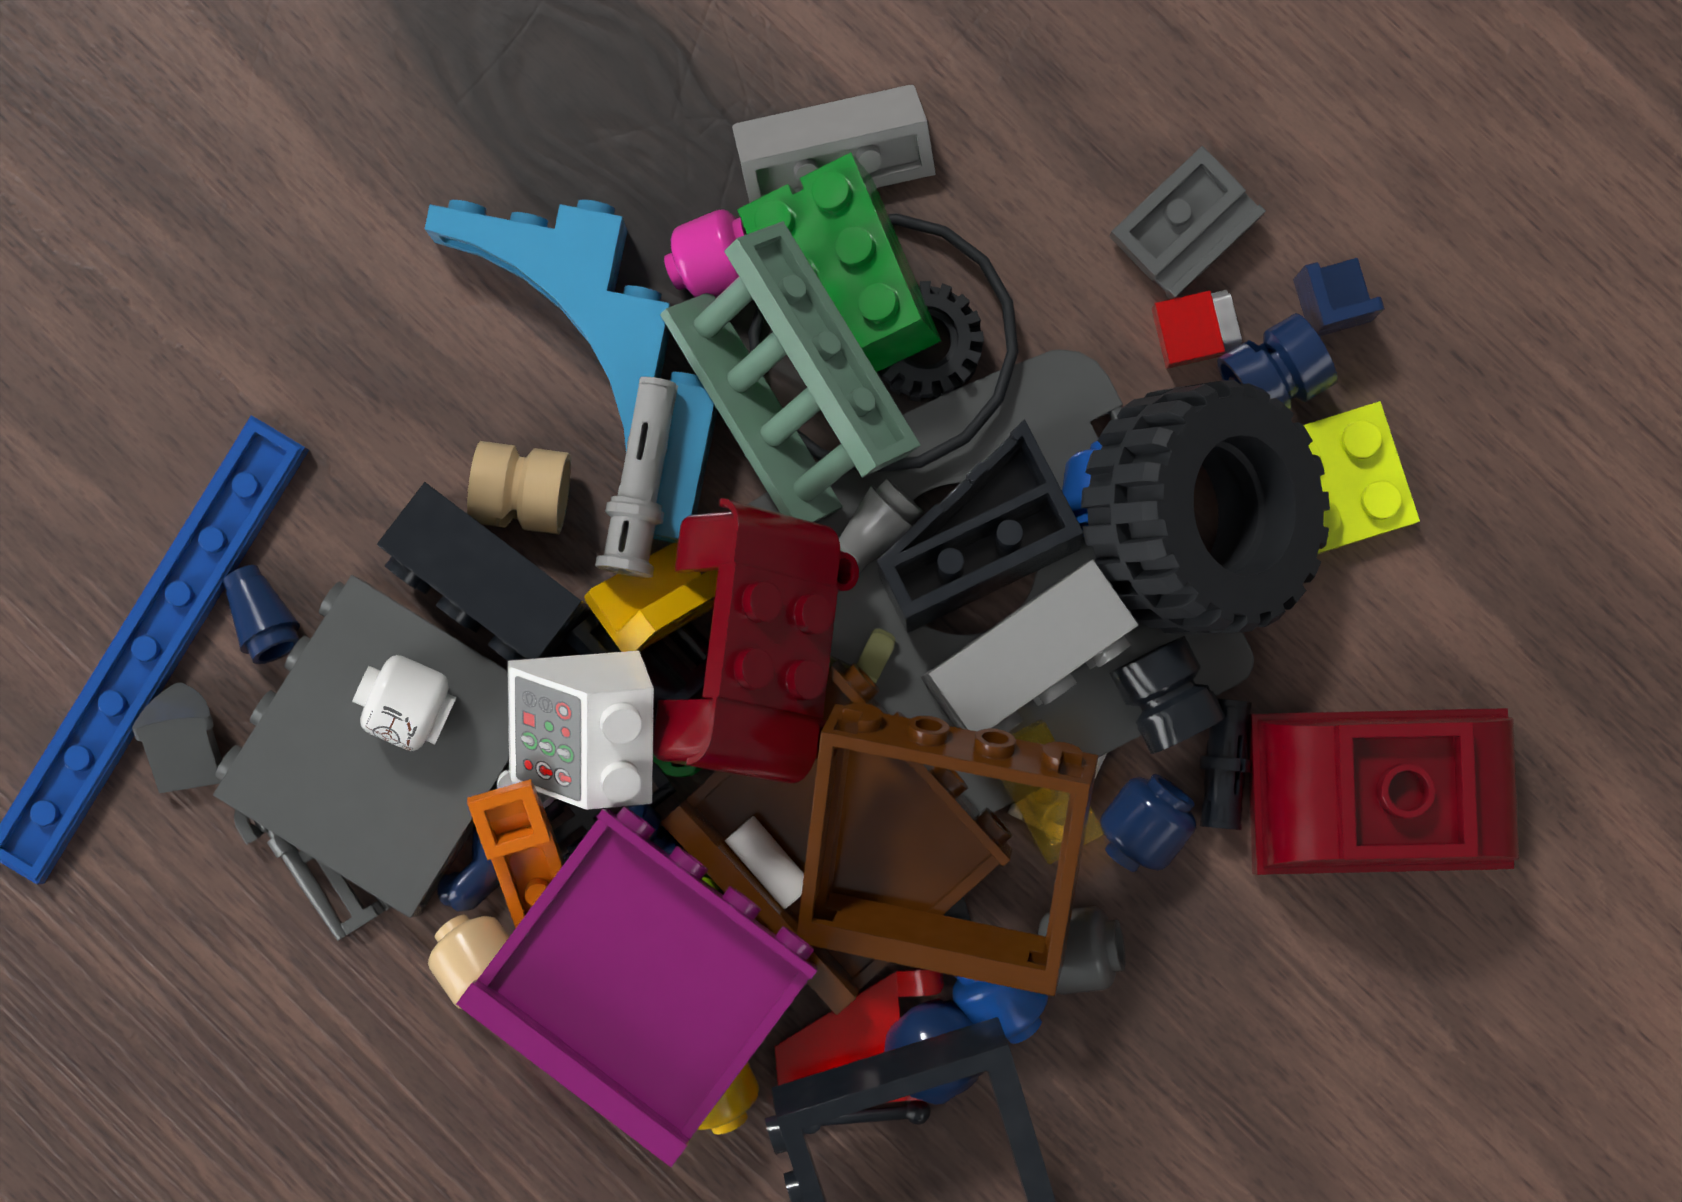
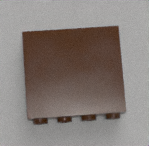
M838 659L829 667L822 720L828 719L835 704L846 706L851 703H866L879 708L885 714L888 713L874 698L880 692L879 688L857 664L853 663L847 669ZM897 711L894 714L896 716L906 717L899 711ZM850 750L832 893L943 915L999 864L1004 866L1011 860L1013 849L1008 845L1007 841L1012 837V834L993 811L986 807L979 813L963 796L962 793L968 789V786L955 770ZM818 760L814 761L808 775L800 782L794 784L716 771L660 822L691 856L708 868L707 874L724 893L729 886H732L760 907L762 910L755 919L774 934H777L782 926H785L797 935L801 896L786 909H783L726 844L725 840L748 819L755 816L804 873ZM812 946L815 950L808 959L818 967L816 974L807 983L829 1008L838 1015L856 999L859 990L890 962Z

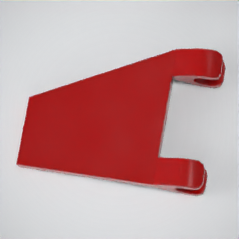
M921 968L897 970L858 994L856 999L838 1015L830 1011L774 1046L778 1086L884 1053L886 1034L890 1027L901 1018L899 997L931 996L941 993L944 987L943 973ZM909 1095L889 1102L922 1100Z

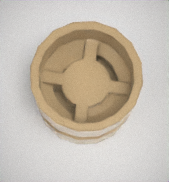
M480 441L476 447L470 471L467 514L482 525L506 528L514 518L518 519L524 530L559 535L563 527L571 478L570 454L534 448L527 457H520L514 445Z

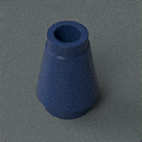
M248 565L228 574L223 579V584L227 590L226 594L240 651L249 654L255 664L269 663L288 655L300 640L297 634L300 624L265 576L261 574L257 565Z

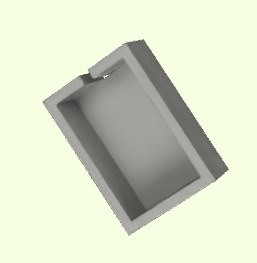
M1092 559L1067 574L921 676V679L955 727L973 731L992 728L1009 732L1023 721L1017 713V710L1032 699L1037 706L1050 703L1077 683L1071 675L1072 671L1086 663L1089 669L1095 666L1099 668L1130 647L1131 644L1124 635L1137 627L1138 623Z

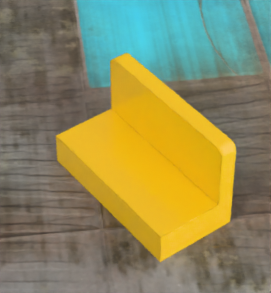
M672 543L650 555L649 563L654 566L653 577L642 578L616 574L591 588L585 594L584 600L621 652H640L714 608L718 571H707L702 575L700 572L676 573L675 563L678 543Z

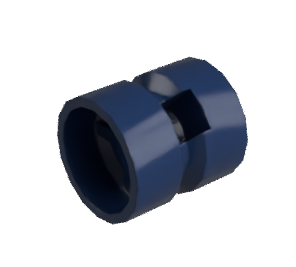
M1297 313L1267 329L1263 333V343L1261 345L1248 340L1217 359L1218 369L1223 381L1235 380L1239 384L1250 383L1262 388L1270 395V398H1277L1290 410L1291 400L1294 397L1306 402L1338 383L1337 372L1327 348L1311 324L1302 315Z

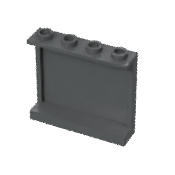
M351 575L346 584L340 581L337 582L324 598L319 609V614L324 619L312 638L303 636L290 652L284 668L289 670L290 673L278 692L268 691L256 706L250 718V723L256 727L244 746H233L220 763L215 777L221 780L213 796L402 914L412 918L422 914L437 890L439 880L443 875L447 874L473 832V825L475 824L467 804V798L498 789L497 779L509 764L508 670L378 591L371 584ZM400 655L436 670L447 677L449 681L448 694L456 697L435 745L425 741L418 750L408 751L368 734L362 729L360 718L364 707L352 701L368 666L381 671L383 665L390 657Z

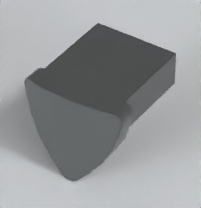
M175 683L156 696L143 709L132 726L135 739L143 743L159 793L220 784L221 780L215 777L216 771L222 762V757L212 728L214 724L208 704L199 692L184 683Z

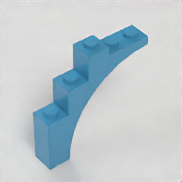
M450 200L448 208L430 204L425 231L434 243L481 256L524 279L560 308L591 345L610 380L624 427L627 451V441L630 435L640 377L661 378L670 331L660 314L671 306L670 303L661 301L662 294L652 289L627 285L624 287L623 294L615 292L628 231L623 217L614 215L615 208L608 204L593 200H578L577 207L560 204L555 229L547 227V219L529 213L512 212L510 220L487 216V209L485 207L468 201ZM671 372L670 381L678 385V391L657 497V503L662 505L664 518L662 524L655 526L653 539L678 543L680 525L683 519L690 515H697L718 410L697 375Z

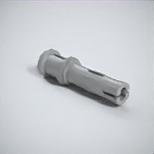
M640 377L618 495L611 497V501L607 502L605 510L611 519L604 555L597 556L595 567L601 570L642 578L653 577L654 566L649 563L655 526L662 524L664 518L662 505L657 503V497L678 391V385L672 381L655 377Z

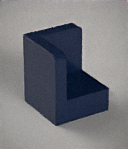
M1358 258L1320 268L1318 262L1308 264L1293 279L1304 318L1311 324L1319 336L1369 323L1385 310L1381 297L1370 299Z

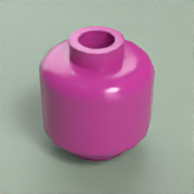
M721 209L696 218L674 229L671 236L672 253L664 256L667 273L676 289L682 290L687 288L694 297L708 293L713 294L717 298L739 277L724 251L738 237L747 235L741 218H736L729 211Z

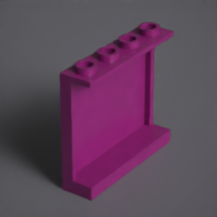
M623 806L616 815L609 808L601 810L597 816L598 820L483 973L470 984L456 1005L648 1151L672 1167L687 1147L691 1137L807 981L816 974L818 966L808 959L815 949L785 926H782L779 932L774 934L758 922L755 918L762 909L732 886H729L725 893L721 894L705 882L702 878L707 873L708 868L682 848L676 846L672 853L668 854L652 842L649 838L654 833L655 828L636 813Z

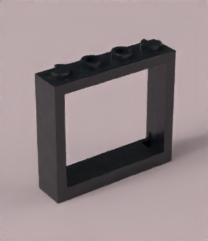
M995 1017L772 1087L771 1092L775 1115L765 1118V1123L775 1154L788 1152L793 1167L792 1171L783 1173L790 1201L827 1202L803 1130L804 1128L987 1071L1026 1201L1056 1202L1011 1050L999 1018Z

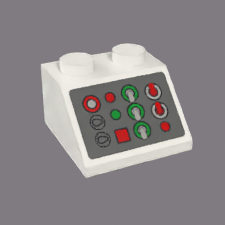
M639 651L508 661L509 776L511 782L516 784L531 779L537 792L586 810L652 804L654 688Z

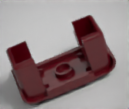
M721 498L719 506L728 508L731 511L690 515L683 519L680 525L675 572L679 574L718 571L702 696L710 699L658 700L653 734V754L661 761L782 783H798L808 775L814 761L818 760L821 731L827 721L821 718H823L837 595L838 592L849 591L856 585L859 578V567L851 554L840 551L839 538L831 527Z

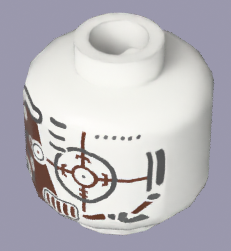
M396 655L390 657L385 662L381 671L368 666L352 702L364 707L360 723L365 732L405 750L414 751L422 747L425 741L435 745L456 697L448 694L449 681L445 675L404 656Z

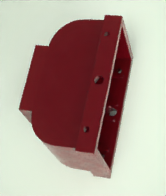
M1508 708L1250 714L1248 725V760H1252L1251 773H1249L1252 874L1514 869V861L1519 859L1514 719L1508 717Z

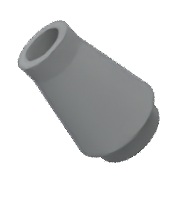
M886 478L877 489L872 485L868 489L839 538L840 551L847 552L855 558L860 573L869 563L893 546L924 512L906 493Z

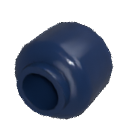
M1153 774L1150 779L1142 777L1130 779L1100 818L1101 829L1110 841L1105 847V851L1114 861L1132 872H1136L1140 866L1157 871L1163 870L1170 865L1196 830V821L1191 812V809L1195 806L1193 800L1174 783L1158 774Z

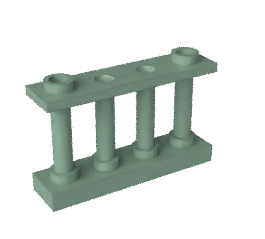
M784 221L738 237L724 251L739 277L717 298L713 294L705 293L666 308L660 316L779 512L815 523L836 513L843 507L832 490L831 485L854 466L863 478L907 457L921 444ZM754 300L773 332L749 353L730 321L746 305ZM788 355L807 388L782 408L763 376ZM821 410L841 444L816 463L797 430Z

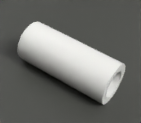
M755 816L748 819L725 840L726 844L783 909H786L802 895L804 873Z

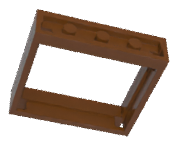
M851 703L846 706L835 704L821 731L797 935L809 945L1055 997L1067 946L1099 755L1082 752L1079 747L1066 742H1049L1044 745L1015 739L1012 734L1000 729L988 728L973 731L952 727L944 720L933 716L906 718L885 714L879 708L866 703ZM854 750L1070 793L1046 936L832 893L849 751Z

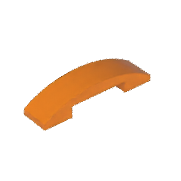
M531 779L467 798V804L487 860H492L515 929L565 864L549 819Z

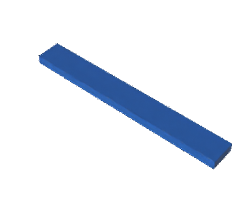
M250 416L1 821L0 863L37 885L45 883L134 738L132 726L150 701L164 689L224 591L223 579L238 568L309 452V449L254 416Z

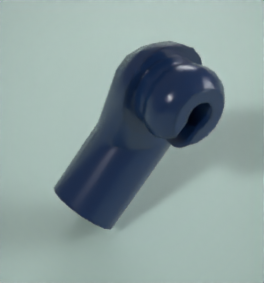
M473 825L472 862L460 872L443 875L437 885V895L440 902L445 906L452 907L457 912L475 909L500 885L492 860H487L475 825Z

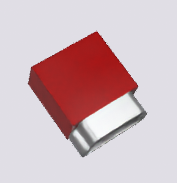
M1227 290L1215 293L1205 291L1157 302L1152 307L1166 369L1221 357L1242 343L1232 297Z

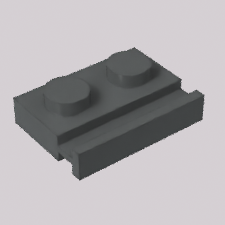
M1201 146L1111 231L1109 237L1152 281H1155L1167 293L1166 296L1169 299H1175L1264 215L1266 210L1260 204L1257 206L1245 193L1246 190Z

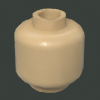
M465 914L459 915L445 923L435 934V939L438 943L431 951L428 966L458 1009H461L456 1005L458 1000L470 984L479 978L510 937L500 922L494 917L481 916L469 919Z

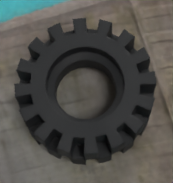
M920 281L918 287L932 320L943 325L949 334L950 349L948 354L941 361L933 365H919L905 358L876 372L882 382L885 381L890 385L892 392L898 396L900 393L910 396V400L918 402L921 401V398H931L932 401L962 387L967 380L969 381L975 373L984 343L983 331L980 328L981 319L977 310L973 312L970 308V300L963 294L960 296L952 293V287L942 283L941 288L931 286V281Z

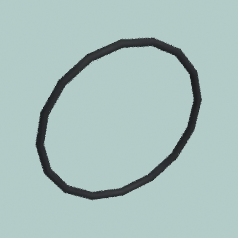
M898 213L888 214L892 226L897 225L942 237L980 266L1002 305L1007 352L993 396L961 434L919 456L903 458L873 473L922 468L969 443L1003 403L1019 353L1014 303L989 258L947 226ZM758 306L748 332L750 352L761 343L760 332L765 318ZM797 430L810 454L817 460H821L831 452L822 449L801 431Z

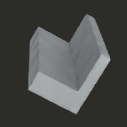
M914 85L901 86L744 121L732 126L749 203L786 184H789L796 193L803 190L800 177L850 152L873 178L876 188L936 175L928 123Z

